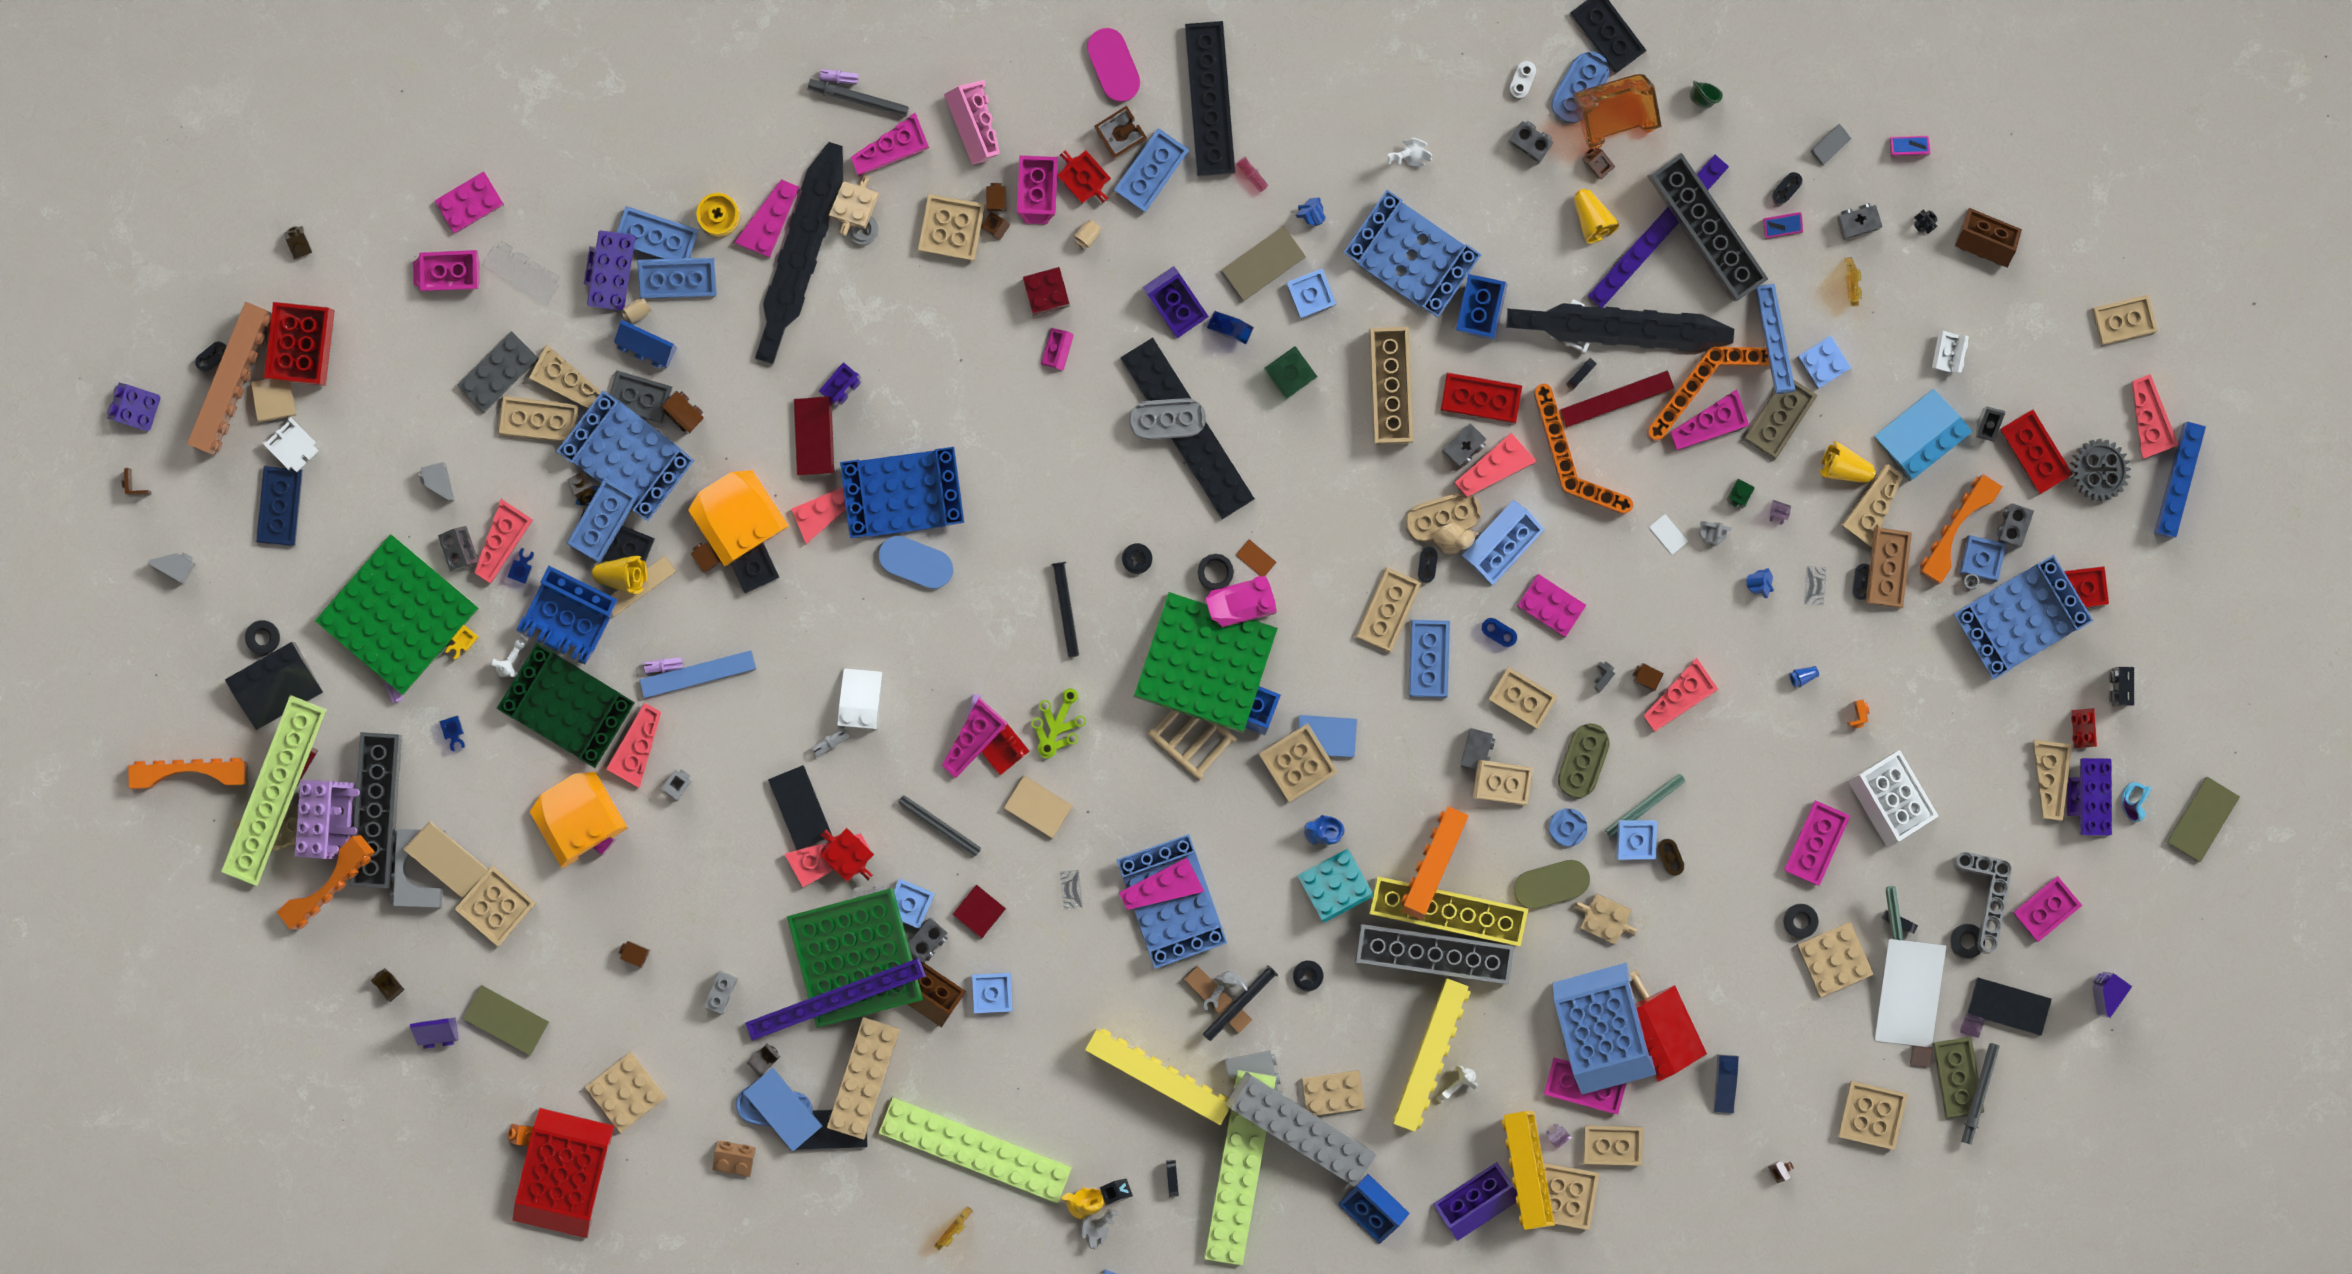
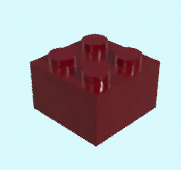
M1060 267L1023 276L1033 316L1070 306Z

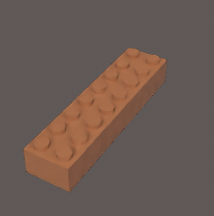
M248 302L244 303L187 442L188 445L215 455L216 452L219 453L221 450L223 434L226 435L230 428L228 422L230 417H234L237 411V406L235 405L237 400L241 399L245 389H243L245 381L248 382L251 377L252 371H250L252 364L257 362L259 346H263L266 340V335L264 334L266 329L270 328L271 312Z

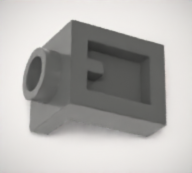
M1606 661L1604 664L1599 662L1597 665L1606 672L1605 674L1601 673L1594 681L1596 683L1594 688L1599 692L1604 689L1616 674L1613 672L1614 667Z

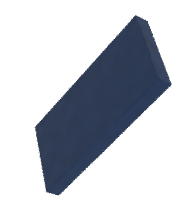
M264 466L257 543L296 545L303 470L300 469L296 472L294 469L289 471L287 468Z

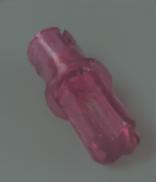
M1246 156L1236 164L1247 176L1246 179H1249L1259 192L1264 191L1268 187L1266 181L1258 173L1259 170L1252 166Z

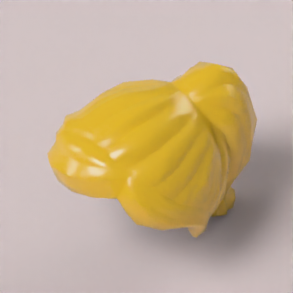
M1082 1187L1074 1195L1066 1193L1061 1197L1062 1201L1066 1202L1069 1213L1077 1219H1084L1086 1216L1096 1214L1105 1205L1101 1190Z

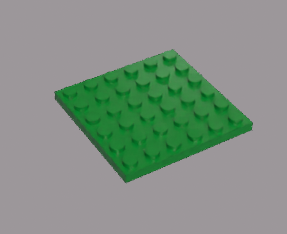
M390 534L317 617L315 622L401 695H404L479 608Z
M1168 592L1133 697L1244 733L1278 628L1255 620L1221 628L1218 622L1211 619L1207 604Z
M893 888L787 916L809 999L912 961ZM918 979L814 1017L816 1028L921 1001L923 997Z

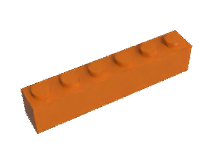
M1449 806L1445 812L1441 811L1437 820L1440 822L1438 828L1434 827L1430 836L1433 841L1431 845H1426L1423 855H1426L1424 861H1419L1415 870L1418 872L1416 878L1412 877L1408 888H1411L1409 895L1405 893L1401 904L1404 905L1402 912L1422 921L1424 920L1469 817L1468 814Z

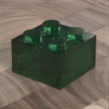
M1296 346L1264 368L1265 373L1286 401L1318 377Z

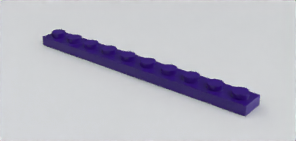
M1715 154L1697 173V176L1706 189L1709 190L1729 166ZM1668 207L1587 296L1597 306L1603 308L1677 226L1679 222Z
M920 958L745 1023L751 1040H755L920 979L926 975Z

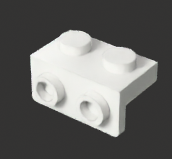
M1939 331L1932 368L1948 373H1961L1964 367V357L1968 348L1969 337Z

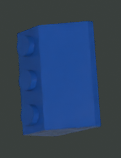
M1468 274L1456 330L1476 337L1496 340L1508 284L1505 281Z
M621 320L614 343L618 345L617 349L625 353L628 350L634 352V357L645 361V358L652 361L651 365L660 369L663 366L668 368L677 349L675 344L624 320Z
M1259 686L1245 728L1266 735L1281 694Z
M1369 1174L1363 1177L1357 1186H1354L1338 1203L1379 1244L1392 1234L1410 1214Z

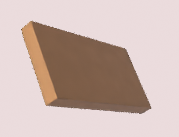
M1874 527L1865 603L1903 608L1912 532Z

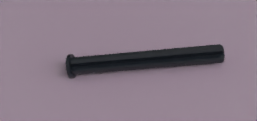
M1066 562L1053 563L1051 566L1054 567L1068 657L1079 656L1066 576Z
M1267 965V969L1248 987V990H1245L1203 1033L1207 1040L1212 1041L1275 976L1278 977L1273 968Z

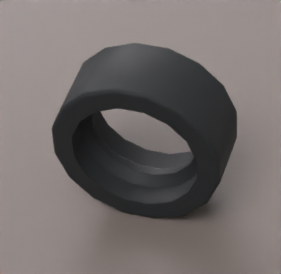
M1215 553L1202 559L1197 573L1203 586L1211 590H1217L1230 584L1233 579L1234 569L1227 557ZM1211 561H1220L1226 566V578L1220 583H1211L1205 577V567Z

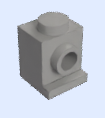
M682 769L680 772L675 770L662 789L676 800H679L692 782L689 780L690 775ZM677 780H681V787L675 786Z

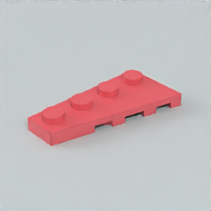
M1511 433L1454 484L1467 498L1537 461Z
M500 499L490 532L474 573L491 584L533 522V519L503 499Z
M1697 658L1644 715V718L1654 732L1718 691L1717 686Z
M644 702L606 768L638 788L641 785L661 711Z

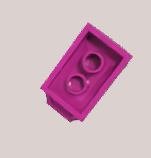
M1019 155L1017 213L1026 224H1048L1056 213L1058 157Z
M477 250L421 252L419 257L413 262V285L417 286L420 291L479 289L480 265Z
M1257 576L1253 580L1212 590L1205 598L1211 619L1218 622L1221 628L1277 613L1274 595L1266 576Z

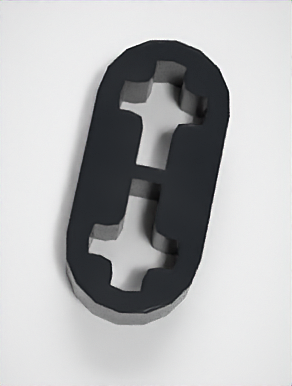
M1797 172L1789 173L1772 193V199L1776 204H1785L1799 189L1803 181L1801 175ZM1789 177H1797L1798 180L1796 182L1798 185L1793 184L1789 188L1787 186L1790 183ZM1784 189H1786L1787 192L1784 194L1785 200L1782 198L1778 200V194L1776 192L1778 191L1781 193Z
M220 341L210 345L197 356L195 360L196 367L204 372L211 370L221 362L223 354L220 355L219 353L213 356L217 351L216 346H223L222 352L224 354L227 345ZM209 357H211V359L207 362V367L200 366V364L202 363V358L206 360Z
M1589 358L1566 385L1574 390L1597 363L1592 358Z
M1426 547L1420 553L1418 578L1423 583H1430L1435 578L1438 554L1432 547ZM1428 550L1434 555V558L1430 559V564H1426L1427 558L1423 556ZM1426 566H1429V573L1432 574V577H1428V580L1421 576V572H1425Z
M1860 564L1854 571L1852 594L1858 600L1866 599V593L1860 597L1856 589H1860L1861 583H1863V590L1867 592L1870 567L1868 564ZM1863 567H1865V571H1868V574L1864 576V581L1861 580L1862 575L1858 573Z
M1885 910L1882 919L1890 923L1889 912ZM1900 916L1902 929L1915 934L1918 925Z
M1176 1160L1166 1161L1169 1197H1177L1179 1192Z

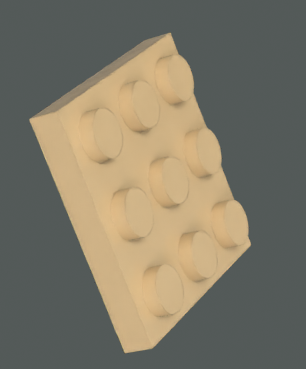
M928 194L918 251L975 261L985 204Z
M1308 723L1259 753L1289 802L1338 773L1337 768Z
M492 865L455 910L499 947L536 905V902Z
M1851 922L1797 944L1820 997L1874 975Z
M632 1052L585 1087L620 1133L666 1098V1095Z
M1850 1081L1838 1137L1895 1150L1908 1094Z
M1544 1163L1554 1223L1590 1230L1600 1173Z

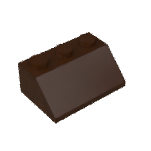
M1969 208L1957 235L1955 247L2008 268L2016 253L2022 229Z
M921 962L926 975L918 979L923 1000L907 1005L942 1028L966 991L924 962Z

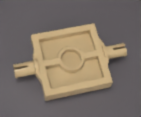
M862 175L859 185L843 181L829 216L842 223L839 232L842 236H847L850 226L866 229L879 198L878 192L866 188L870 179L867 175Z
M1596 893L1593 902L1589 906L1579 901L1575 906V909L1585 913L1584 921L1580 928L1613 944H1616L1623 932L1634 936L1637 928L1627 924L1632 909Z

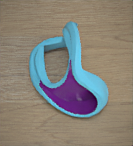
M2131 782L2124 789L2122 806L2130 820L2140 822L2145 818L2146 814L2141 805L2146 800L2150 790H2152L2150 786L2145 787L2142 784ZM2135 786L2143 789L2142 796L2137 802H2129V795Z

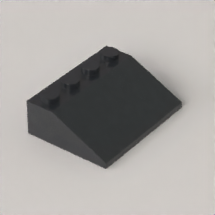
M296 642L288 643L225 679L232 694L255 730L281 717L290 695L304 701H309L323 693Z

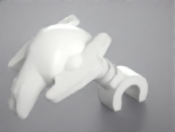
M1416 138L1404 140L1403 144L1408 146L1401 152L1389 153L1387 157L1388 164H1391V161L1401 164L1402 159H1404L1408 165L1424 166L1425 163L1421 162V159L1429 162L1432 161V154L1423 148V146L1428 144Z
M523 635L520 636L506 661L492 660L491 665L496 666V672L500 677L506 678L509 675L516 677L518 672L513 669L512 663L524 648L528 638Z
M1459 1065L1456 1066L1459 1080H1456L1453 1085H1450L1449 1088L1436 1097L1441 1104L1444 1100L1448 1099L1463 1084L1469 1085L1475 1090L1478 1084L1474 1082L1476 1080L1474 1070L1470 1068L1464 1069L1463 1066Z

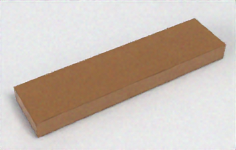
M1198 966L1184 979L1204 1000L1210 998L1218 986ZM1224 991L1220 993L1221 995L1217 1000L1218 1008H1215L1213 1002H1208L1220 1015L1234 1002ZM1241 1010L1229 1024L1240 1033L1252 1019Z

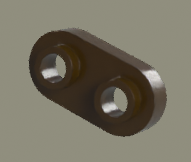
M1672 839L1661 840L1657 850L1666 872L1672 876L1680 875L1684 870V862L1677 844ZM1665 845L1670 846L1669 852L1664 851ZM1673 862L1678 865L1676 870L1671 869Z

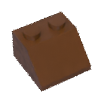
M675 391L659 408L687 435L704 419L701 415L703 412L698 406H692L688 402L689 398L685 393Z

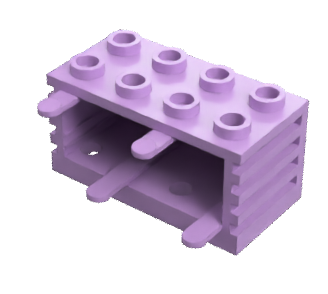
M300 779L299 805L297 806L298 819L297 828H295L297 830L295 857L338 859V847H342L352 835L357 833V829L352 827L354 796L357 797L360 794L359 789H355V783Z

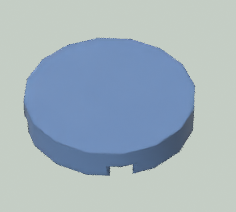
M1565 808L1552 816L1549 822V831L1556 843L1562 846H1574L1585 838L1587 822L1579 811Z

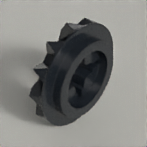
M1131 544L1122 554V563L1125 569L1131 573H1144L1152 564V553L1143 544ZM1141 551L1140 558L1143 559L1145 563L1138 562L1134 567V559H1132V557H1130L1129 555L1136 556L1137 553Z
M1302 961L1293 971L1294 983L1301 990L1313 991L1323 981V970L1314 961ZM1303 969L1307 970L1308 972H1313L1314 970L1316 971L1311 976L1313 983L1308 979L1301 981V979L1305 976Z

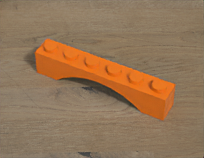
M1984 474L1980 475V477H1975L1971 483L1972 490L1970 493L1966 492L1960 501L1963 503L1960 509L1956 508L1950 516L1953 520L1949 526L1946 524L1940 532L1942 537L1939 542L1935 541L1930 548L1932 553L1928 558L1925 556L1919 565L1922 567L1919 572L1938 584L1943 582L1952 567L1951 546L1959 526L1972 512L1982 506L1993 503L2003 487Z
M222 758L211 759L209 763H203V759H191V763H184V760H172V764H165V760L153 761V765H145V761H134V765H128L129 789L152 788L168 776L188 771L208 774L218 779L224 785H248L247 762L242 761V758H230V762H222Z
M361 835L352 836L339 849L335 870L326 884L308 897L288 900L276 913L290 930L304 928L308 924L307 920L311 916L317 915L321 911L320 907L333 899L332 895L336 891L338 892L346 886L345 882L355 877L361 866H365L371 861L370 857L375 853Z

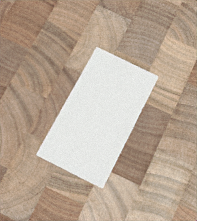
M1889 939L1875 1041L1932 1047L1946 945Z

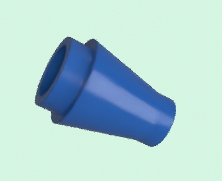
M1816 666L1794 669L1793 672L1789 673L1790 681L1794 687H1802L1814 678L1819 677V671Z

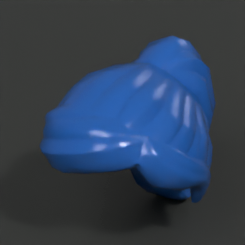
M1321 815L1314 822L1306 823L1304 835L1307 841L1313 845L1318 843L1331 845L1341 840L1345 829L1340 820L1332 816Z

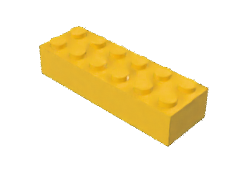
M1522 1111L1506 1114L1502 1120V1126L1504 1131L1507 1132L1508 1137L1505 1139L1507 1150H1510L1511 1154L1509 1165L1514 1171L1512 1182L1514 1188H1517L1518 1193L1516 1204L1521 1210V1215H1519L1520 1225L1524 1227V1230L1555 1226L1535 1112Z

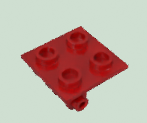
M2094 708L2071 710L2074 748L2097 747Z
M1007 723L981 752L1001 776L1029 753L1030 750Z

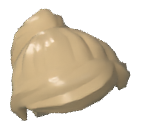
M1453 522L1442 526L1436 531L1434 542L1443 553L1455 554L1469 549L1473 545L1478 533L1474 530H1465L1462 526Z

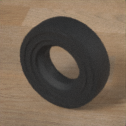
M255 621L246 630L245 642L252 652L266 655L278 647L280 633L278 628L269 621ZM260 630H266L270 635V640L265 645H260L255 640V635Z
M1793 905L1784 915V927L1793 937L1807 938L1818 927V915L1809 905ZM1800 913L1808 917V925L1802 929L1794 925V917Z
M1962 924L1955 928L1950 937L1951 948L1955 954L1962 958H1974L1981 953L1977 948L1979 927L1973 924ZM1967 933L1975 938L1974 946L1969 949L1964 948L1960 942L1961 937Z

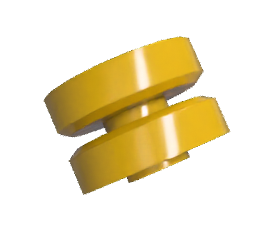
M719 192L711 193L705 196L698 204L697 220L702 229L709 235L715 237L728 236L738 227L740 211L734 200L728 195ZM720 212L722 214V217L718 216L717 219L715 215L716 213Z

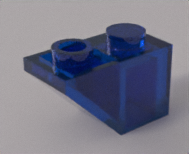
M1214 311L1207 326L1208 329L1243 344H1247L1254 329L1253 326L1238 318Z

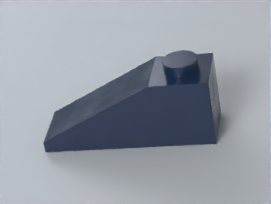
M1717 1054L1714 1112L1734 1113L1739 1056Z

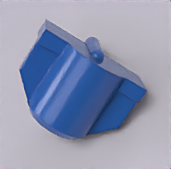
M1320 197L1310 198L1305 205H1298L1299 212L1296 216L1297 218H1304L1308 225L1318 226L1325 221L1326 217L1323 213Z
M1770 569L1758 570L1754 574L1747 576L1746 585L1753 594L1762 593L1764 598H1768L1769 592L1774 591L1771 585L1773 575Z

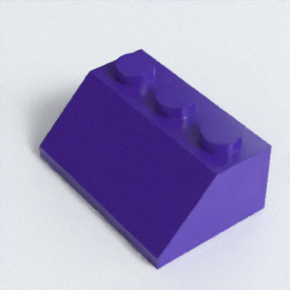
M2099 973L2093 981L2095 984L2092 987L2097 1014L2101 1017L2111 1018L2133 986L2114 973Z

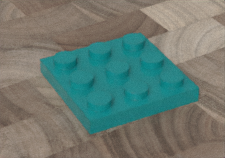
M1349 849L1297 875L1323 923L1374 897Z

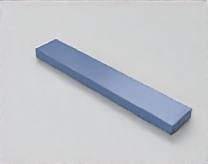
M1775 284L1761 285L1755 288L1775 394L1795 392Z
M750 650L639 680L644 698L755 670L756 666L752 651Z

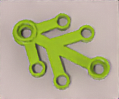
M1068 688L1064 691V702L1056 720L1051 712L1049 701L1043 700L1039 704L1051 730L1047 739L1042 728V719L1034 718L1032 720V726L1036 729L1040 739L1038 753L1043 758H1051L1056 754L1058 748L1069 744L1074 745L1078 742V736L1075 733H1070L1067 738L1055 741L1059 733L1077 726L1083 727L1086 724V719L1082 715L1063 724L1070 705L1078 699V693L1075 689ZM1069 692L1074 694V698L1071 700L1067 698ZM1043 702L1049 704L1048 709H1042L1041 705ZM1080 717L1084 719L1082 725H1078L1076 722ZM1035 720L1041 721V725L1039 727L1034 726ZM1071 735L1076 736V741L1073 743L1069 741ZM1045 745H1049L1051 747L1050 752L1044 751Z

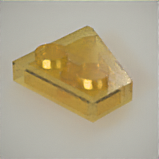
M1852 257L1844 258L1847 266L1848 300L1851 306H1859V299H1862L1861 287L1858 288V281H1861V271L1857 269Z
M967 1206L939 1238L934 1247L939 1251L944 1245L948 1247L954 1240L952 1237L954 1233L959 1235L965 1228L963 1223L973 1210Z

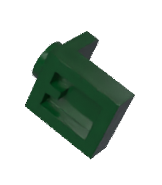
M1737 479L1727 497V500L1730 501L1729 504L1737 509H1740V507L1745 508L1755 487Z

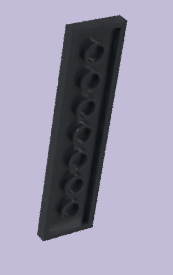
M1223 21L1185 24L1197 177L1235 174Z

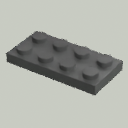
M511 331L458 386L486 412L539 358Z

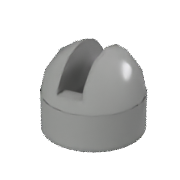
M1968 574L1964 579L1966 588L1970 590L1978 588L1980 584L1979 577L1975 574ZM1975 578L1976 581L1973 583V585L1971 587L1968 586Z

